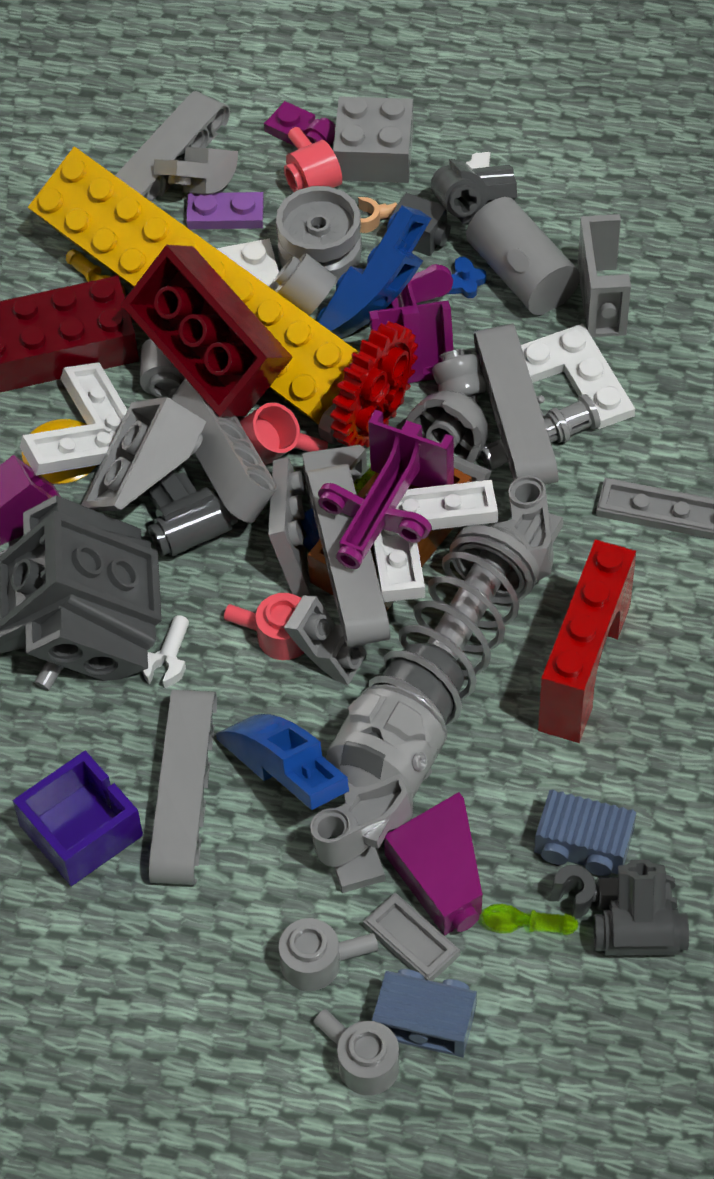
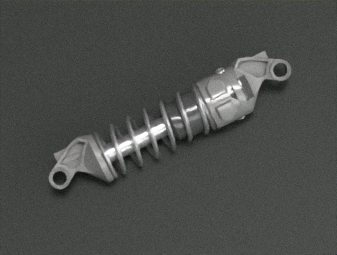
M523 476L510 484L508 494L512 519L489 526H467L456 534L450 545V552L442 560V567L447 576L434 577L428 581V592L433 601H420L414 605L413 614L419 625L405 626L399 630V641L404 649L402 651H390L384 655L386 670L383 675L375 676L369 680V687L348 707L349 715L328 748L326 759L348 777L349 792L343 794L345 803L342 806L318 812L312 818L310 824L317 857L325 865L332 867L343 866L358 857L370 846L379 849L388 831L400 827L413 818V798L422 782L432 773L431 766L447 738L448 731L446 725L452 724L460 717L462 709L461 699H466L475 691L477 682L475 674H480L489 666L490 650L503 642L505 634L504 625H508L517 617L519 610L518 601L523 600L531 593L537 581L551 574L554 558L553 543L563 527V517L549 513L545 484L540 479L534 476ZM451 561L453 562L456 571L462 576L464 580L458 579L452 573L450 569ZM439 583H450L459 588L450 605L444 603L435 592L436 585ZM493 603H512L510 612L502 619L501 614ZM425 607H433L445 612L435 630L421 616V610ZM487 608H489L496 621L481 620ZM478 627H498L495 638L488 643ZM410 632H419L430 636V639L427 643L409 645L406 635ZM473 632L481 642L480 646L466 645ZM463 651H483L481 662L473 668ZM458 658H460L467 670H461L457 661ZM469 676L467 687L459 693L464 683V677ZM332 836H339L335 839H328Z

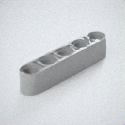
M198 91L192 92L115 176L151 202L158 195L162 197L173 184L168 183V176L153 174L154 159L185 161L186 147L206 148L218 135L216 131L222 125H227L230 117L229 106Z
M514 324L474 331L476 354L480 359L481 372L487 383V393L513 481L523 476H534L545 485L558 482V469L554 451Z
M185 378L171 399L206 421L201 433L203 440L195 454L227 510L238 519L252 523L277 490V485L237 417H219Z
M346 463L306 471L310 500L346 646L349 648L390 640L388 616L371 549L358 569H350L343 566L336 559V554L339 551V542L353 517L342 512L337 515L328 513L318 503V491L325 483L337 484L356 495L349 465Z
M171 691L149 859L150 883L196 885L197 879H194V866H199L202 839H199V827H203L206 807L204 788H208L211 762H208V750H212L215 725H213L212 715L217 712L216 691Z

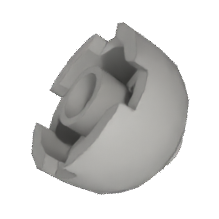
M441 391L432 393L418 403L406 419L422 425L423 438L441 443L445 434L454 436V448L458 443L461 445L460 454L457 457L472 463L480 456L488 438L487 421L482 409L472 398L460 392Z

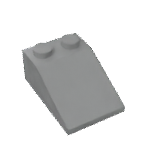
M169 397L131 402L81 505L97 512L122 510L198 450L203 440L201 433L206 421Z

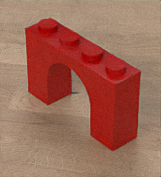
M594 540L541 677L538 731L580 743L593 708L595 680L607 636L614 639L619 638L631 605L636 560L635 550Z

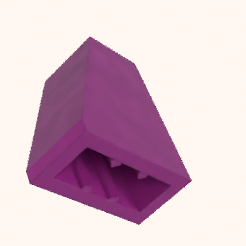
M15 455L0 465V546L24 535L23 512L55 495L61 497L52 483L41 475L36 476L32 468Z
M458 792L387 833L384 838L386 858L444 936L455 929L458 932L468 930L479 920L480 914H482L483 894L464 798Z

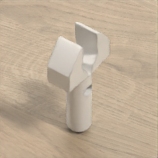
M181 615L175 616L161 650L156 653L148 652V669L142 671L148 684L152 681L155 669L161 667L165 662L167 663L168 670L163 678L164 688L170 687L182 679L186 669L185 661L177 659L176 656L189 625L186 617Z

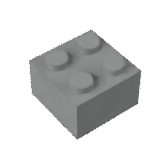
M339 96L333 151L341 168L342 181L409 183L413 140V99Z

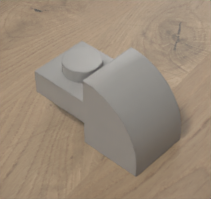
M186 147L185 161L154 159L153 174L168 176V183L183 185L182 193L213 194L222 190L231 181L237 167L238 151Z

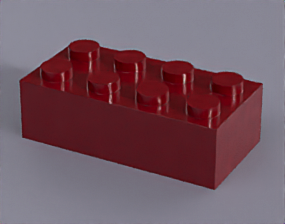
M166 245L121 303V306L219 417L246 416L293 358L193 246Z
M119 275L0 301V392L61 379L64 367L99 362L103 369L139 362L130 315L121 306L125 296Z

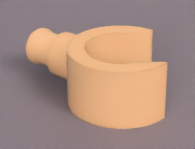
M358 197L359 209L372 214L370 217L361 218L360 233H368L375 230L379 226L380 220L389 218L398 204L394 202L393 204L386 205L384 203L379 205L371 198Z

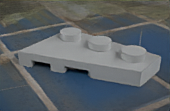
M289 457L273 460L272 478L277 485V490L270 500L268 535L292 594L308 596L310 595L307 553L306 547L303 544L305 531L301 524V520L305 518L302 495L306 494V488L302 473L300 471L294 472Z

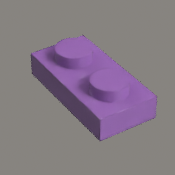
M263 192L188 193L187 228H263Z

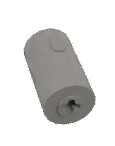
M501 197L494 199L484 205L469 222L466 231V239L532 314L543 315L564 304L577 289L580 281L579 270L512 198Z

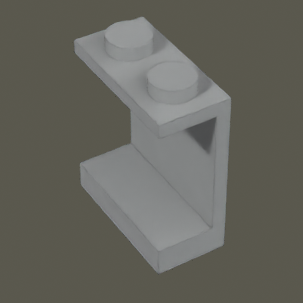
M620 214L582 216L580 219L577 267L580 272L579 282L585 324L591 337L627 334L631 292L629 274L597 276V271L617 270Z

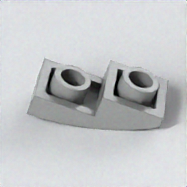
M303 595L284 627L293 641L318 667L334 680L345 685L350 684L367 654L362 645L347 648L341 625L334 623L317 596Z

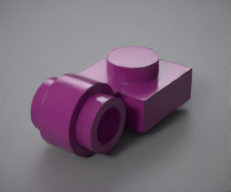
M286 101L264 123L266 133L293 146L295 145L288 138V133L294 127H299L312 144L320 140H325L330 146L334 143L336 125L330 119L324 117L315 119V114Z

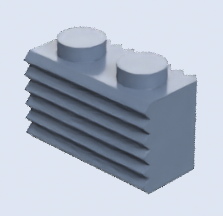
M549 790L535 835L534 853L541 854L544 860L556 865L566 864L567 861L583 865L590 873L598 876H608L611 873L618 874V866L624 865L635 828L636 812L633 809L618 808L616 805L601 804L598 800L592 801L589 798L583 799L581 796L566 795L563 791Z
M401 969L398 973L386 971L372 1021L387 1026L395 1034L398 1043L464 1058L477 1006V991L470 990L467 984L454 979L444 980L443 983L425 980L421 973L410 969Z

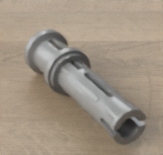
M587 394L579 396L578 402L560 410L557 408L550 409L544 418L551 443L554 441L558 443L568 442L571 435L588 427L596 429L601 425L597 408ZM501 439L483 447L480 457L485 465H488L489 470H494L508 462Z

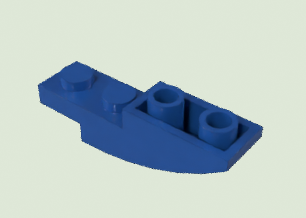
M402 205L399 211L390 218L387 224V232L380 244L369 254L366 268L361 269L350 266L348 271L339 278L336 284V292L329 304L320 311L317 322L342 339L370 322L369 311L386 309L402 292L422 264L423 260L414 255L412 251L432 218L420 210Z
M258 714L216 733L217 740L263 781L274 777L311 810L349 792L348 777L322 756L321 742L303 728L282 717L271 714Z

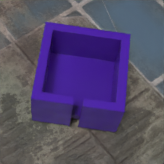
M86 750L12 800L19 826L71 887L143 836L138 809L115 783L110 784L109 776Z

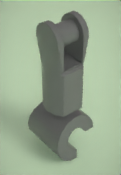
M566 865L559 869L555 875L550 901H559L564 894L569 892L577 894L571 911L572 920L587 914L592 902H596V909H609L610 900H618V877H597L595 884L591 873L582 866ZM666 875V900H671L672 909H676L678 907L677 899L672 897L671 891L675 887V878Z

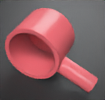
M299 127L292 128L288 133V138L298 150L287 154V165L284 166V174L291 190L295 192L311 186H329L332 188L340 186L342 184V172L338 159L330 145L325 140L312 144Z
M266 403L240 421L245 433L265 465L272 463L273 460L280 458L293 448L306 452L328 449L327 441L300 433L299 423L290 409L279 403Z
M291 593L273 594L260 603L256 613L232 604L226 607L224 620L257 631L259 646L268 656L278 660H291L304 654L284 629L301 597Z

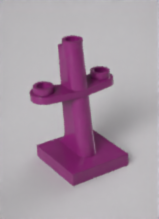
M434 264L416 273L397 298L387 307L390 309L369 311L371 330L377 331L381 323L386 325L388 321L412 330V334L416 335L414 342L418 344V348L414 354L418 356V359L411 367L415 370V373L409 378L408 383L434 380L432 368L437 363L442 362L439 356L454 350L449 301L417 305V303L444 296L452 289L453 278L451 272L443 265Z
M374 410L368 422L371 470L380 474L365 499L333 483L323 484L318 491V503L322 509L331 514L337 515L342 512L353 517L339 542V551L336 554V559L343 566L350 569H358L382 529L398 533L403 539L412 543H418L421 539L428 537L432 526L425 517L415 512L398 510L396 507L410 485L423 488L454 484V436L445 434L442 442L438 443L422 437V425L406 420L400 430L383 424V412Z

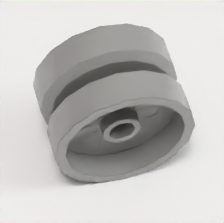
M311 186L297 190L283 200L277 209L276 216L278 256L282 267L292 256L299 259L303 254L307 253L337 277L336 282L348 271L350 266L357 268L361 261L362 253L360 234L361 213L354 199L344 191L329 186Z

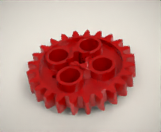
M388 321L386 325L381 323L377 331L373 329L370 331L368 341H361L360 352L358 354L353 352L352 363L349 367L344 368L345 375L343 381L337 384V387L341 389L340 393L332 401L337 406L330 414V417L334 419L330 429L334 430L333 437L338 439V442L346 446L361 445L370 447L368 422L374 410L383 412V424L388 425L390 417L394 418L397 415V408L404 403L405 391L411 387L408 380L415 373V370L411 367L418 359V356L414 354L418 344L414 342L416 335L412 334V330Z

